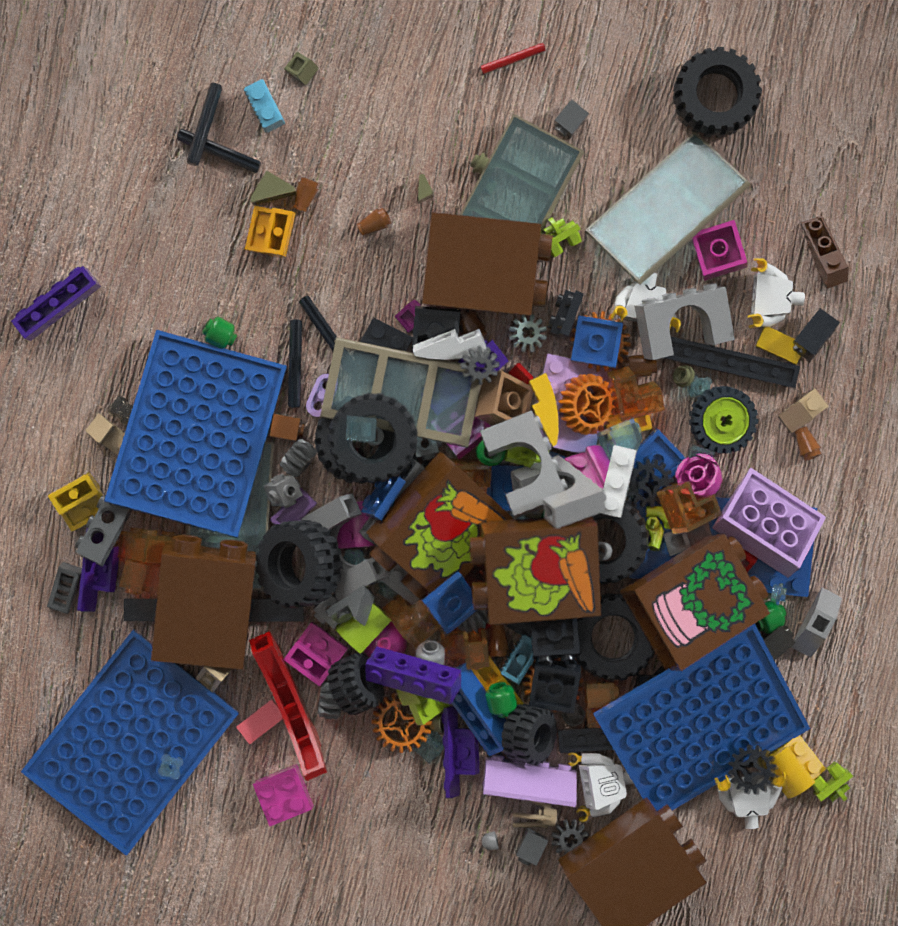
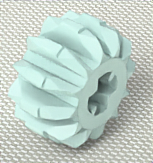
M533 314L530 316L529 321H527L525 315H522L523 323L515 319L513 322L518 328L513 326L509 328V331L516 333L509 336V339H518L513 346L517 348L520 343L523 344L522 352H525L527 345H529L530 351L534 352L533 344L535 343L537 347L541 348L542 343L538 339L546 340L547 336L540 334V332L546 331L547 328H539L538 326L542 323V320L539 319L534 323L535 316ZM524 328L526 330L531 328L533 330L531 335H534V337L530 338L528 336L524 338L522 330Z

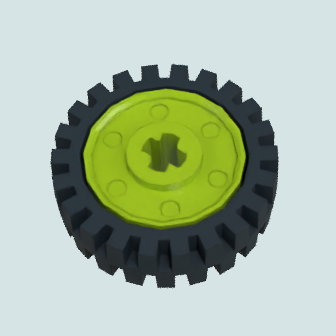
M716 386L710 390H705L704 394L697 397L698 400L693 402V409L689 413V416H691V420H689L690 430L695 436L696 441L706 449L721 454H728L732 451L737 452L740 450L739 448H744L747 442L753 439L752 434L757 431L755 426L758 424V419L756 418L758 412L754 408V402L744 392L733 387ZM722 416L727 419L725 423L720 421Z

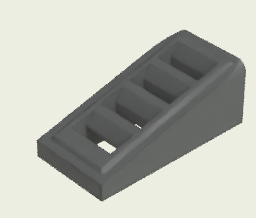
M65 562L60 564L47 608L69 614L81 580L82 568ZM61 580L71 583L72 586L62 584ZM58 589L68 592L69 595L58 592ZM55 598L67 601V603L63 604L55 601Z

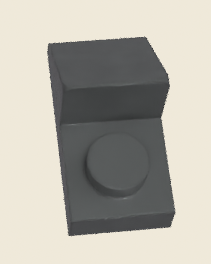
M363 585L326 611L328 616L338 624L349 621L353 616L355 620L365 626L375 595Z

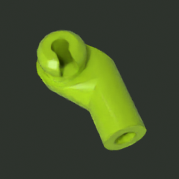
M646 506V517H659L666 529H673L675 527L676 516L666 506Z
M652 516L646 520L645 524L651 537L648 549L659 551L664 530L659 520Z

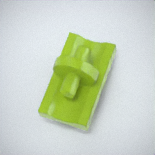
M551 217L548 219L550 226L543 229L545 234L553 235L551 256L554 258L564 252L559 244L562 240L566 239L571 247L582 241L578 232L581 229L578 223L575 224L573 220L566 224L563 218L555 222Z
M526 447L510 448L506 450L504 458L505 461L526 467H532L534 463L541 462L538 455Z
M833 762L826 768L832 778L825 782L821 775H819L812 785L815 790L813 794L821 802L828 796L832 802L839 797L843 802L847 800L844 793L850 787L846 782L853 775L837 762Z

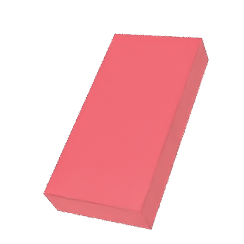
M271 699L237 725L236 728L250 745L280 722L283 717L277 704Z

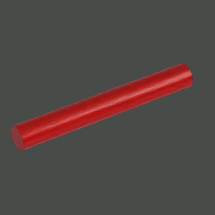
M542 42L481 65L480 68L482 73L486 74L544 52L546 49Z

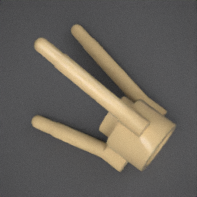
M530 801L543 807L542 809L538 808L537 815L513 813L514 817L536 820V822L513 823V827H555L557 819V809L551 808V803Z

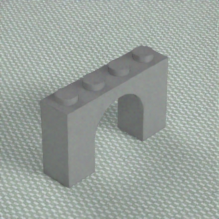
M717 283L703 285L704 289L697 291L696 288L685 289L681 295L676 296V293H668L662 295L663 299L647 298L642 300V304L635 305L644 359L656 360L674 355L669 330L670 321L674 313L686 305L695 309L701 319L705 344L716 345L735 340L726 287L717 286Z
M532 411L480 431L489 457L513 447H526L534 451L541 460L542 469L540 475L532 484L506 494V499L514 519L543 509V498L568 490L565 479L560 480L557 471H560V467L556 458L551 459L548 450L552 449L547 436L543 438L540 429H543L539 416L534 417Z
M561 456L551 457V459L556 458L560 467V471H557L560 480L565 479L568 487L566 491L543 498L545 519L551 525L559 528L606 511V494L602 488L598 487L591 479H588ZM534 463L532 467L525 466L511 471L513 491L532 484L540 475L542 463Z
M352 493L334 499L301 519L320 523L322 527H326L331 532L330 536H334L337 541L338 532L342 525L362 513ZM340 555V561H343V568H340L342 575L340 581L336 583L338 587L334 593L337 599L341 600L364 585L368 588L390 575L374 558L367 559L357 565H352Z

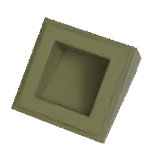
M296 52L284 70L302 84L307 85L317 72L318 66L311 59Z
M424 174L419 175L418 204L433 197V191Z

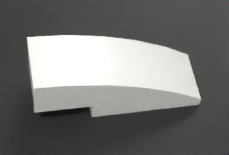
M454 329L413 345V353L415 356L429 359L462 358L463 354L471 356L468 351L469 348L477 352L478 345L481 346L482 352H484L486 344L480 329L458 337Z

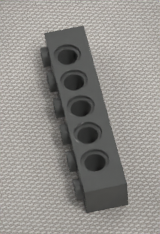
M106 496L100 498L97 504L99 509L96 515H92L86 524L87 532L84 536L81 535L75 545V548H77L76 553L79 556L103 567L133 511L106 503L104 501ZM112 513L115 516L114 521L110 524L103 522L104 515ZM95 534H103L104 539L101 543L94 544L92 542V537Z

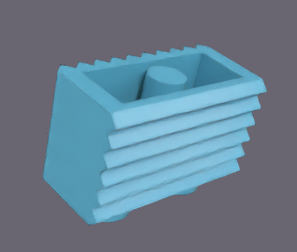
M263 79L244 88V92L264 132L269 133L285 124Z
M521 634L519 641L516 642L517 645H514L515 649H512V653H509L510 656L507 657L508 660L502 665L503 668L500 669L502 675L517 684H520L534 660L532 657L531 637Z

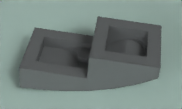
M708 519L664 533L663 536L671 556L681 553L705 537L711 536L712 531Z

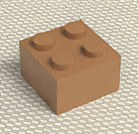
M499 371L497 376L489 374L491 382H487L485 378L482 379L483 384L479 393L475 417L494 426L529 412L533 395L531 386L503 371Z

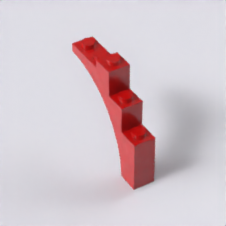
M268 631L250 639L249 643L252 654L267 681L283 717L303 777L307 782L327 773L318 732L307 713L303 697L293 681L290 667L283 660L284 656L271 632Z

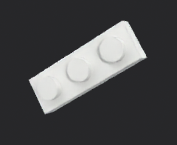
M613 446L603 488L606 494V511L601 513L621 518L637 450Z

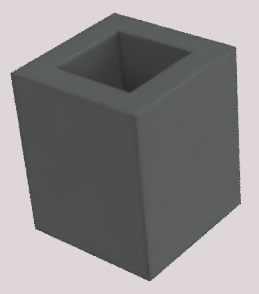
M571 99L554 120L555 130L563 137L567 135L569 138H572L588 118L589 113Z
M527 827L515 851L516 856L519 857L518 861L528 866L531 863L537 866L548 843V838Z

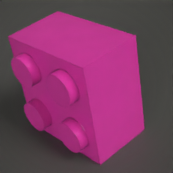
M735 220L703 229L691 239L704 281L747 268L748 262Z
M297 764L255 780L253 783L269 827L310 811L314 806Z

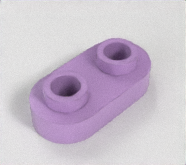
M323 374L317 378L307 400V411L314 417H320L321 409L315 410L314 404L321 402L323 405L325 395L323 384L328 381L329 374ZM338 382L336 383L334 397L338 390Z

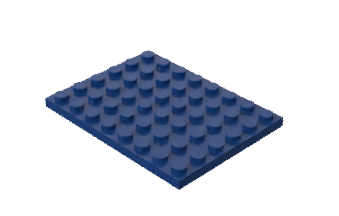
M156 330L104 501L109 504L238 539L287 366Z
M755 624L684 670L672 671L667 669L593 713L642 799L647 797L657 811L666 804H668L671 810H674L715 786L716 777L721 782L725 780V775L728 777L732 776L728 774V771L733 770V767L728 763L735 761L732 754L739 755L740 747L747 751V745H752L754 750L759 745L762 747V751L767 749L771 753L810 729ZM749 756L746 757L742 762L748 760Z
M135 629L131 631L21 771V773L126 856L239 714L236 709L217 694L212 693L210 689L196 680L193 675L179 664L151 661L153 644Z

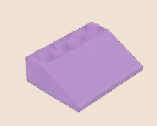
M547 354L542 374L546 373L551 383L558 411L562 408V404L558 401L563 399L560 392L566 391L564 384L571 383L570 378L577 377L580 374H594L595 376L602 377L603 381L610 382L612 369L605 372L604 367L600 366V371L596 372V365H592V368L589 369V364L575 362L571 361V358ZM589 386L586 387L588 392H591V394L595 393ZM558 411L557 445L551 448L579 454L585 452L587 446L597 444L599 431L595 434L587 435L575 433L572 431V428L565 426L567 421L561 420L564 413ZM583 414L580 415L584 422L588 421L587 417H584ZM540 429L542 437H546L543 429Z
M750 468L723 508L713 529L720 534H725L727 538L730 536L734 537L743 549L789 578L801 567L826 517Z
M498 754L486 757L482 783L483 794L576 807V771L571 769L572 766L568 764H558V767L549 766V762L546 761L535 766L516 760H505V756Z

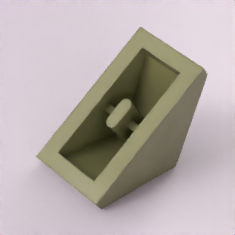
M266 171L251 196V202L253 205H258L296 195V189L294 186Z

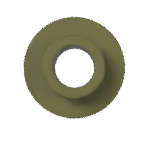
M482 152L480 156L477 154L474 156L470 164L473 167L472 173L475 174L477 172L481 174L489 161V158L485 157V153Z
M683 365L675 369L673 380L679 387L686 388L691 385L695 376L693 368Z

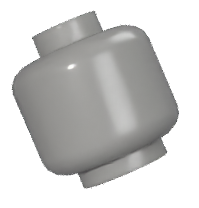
M427 640L417 646V658L445 665V650L440 643L434 640Z

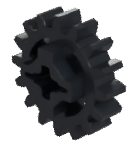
M644 458L643 464L638 460L635 461L637 467H633L628 487L630 490L627 491V495L633 496L632 501L635 503L640 500V505L645 507L647 502L650 507H654L655 501L661 505L662 497L669 498L666 493L667 490L673 491L669 483L674 482V479L668 477L672 471L665 469L666 464L663 462L658 465V460L653 458L651 463L648 458ZM653 468L657 469L662 476H656ZM649 478H650V479L653 480V482H652V483H649V487H648V486L645 485V482H649ZM636 489H643L645 497L641 496Z
M747 745V751L740 747L739 755L732 754L735 761L728 763L733 767V770L728 771V774L734 775V778L730 780L731 783H738L736 789L740 791L744 789V793L750 795L751 791L755 795H759V789L765 793L768 792L766 786H774L771 779L778 778V775L773 772L779 767L772 764L776 758L774 756L768 757L770 751L767 749L762 751V747L759 745L755 747V750L752 745ZM749 756L748 760L742 762L746 757ZM763 759L766 762L767 769H765L762 764ZM746 767H747V768H750V767H751V768H754V767H755V768H757L758 770H760L761 772H757V771H756V772H752V773H751V772H749V770H747V769H745V768H746ZM739 771H742L744 775L743 780L740 777ZM764 777V779L757 784V781Z

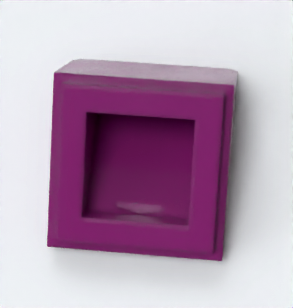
M417 300L409 302L394 316L408 333L413 331L415 306H421Z

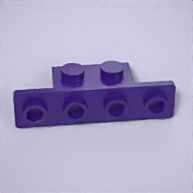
M101 533L95 534L92 537V542L94 544L101 543L104 535ZM120 547L112 548L103 567L83 558L78 611H96L98 590L115 592Z
M454 706L445 707L442 714V723L444 724L442 743L445 749V757L443 759V767L445 769L444 791L446 792V798L449 799L460 795L459 774H480L479 741L470 728H458V712Z

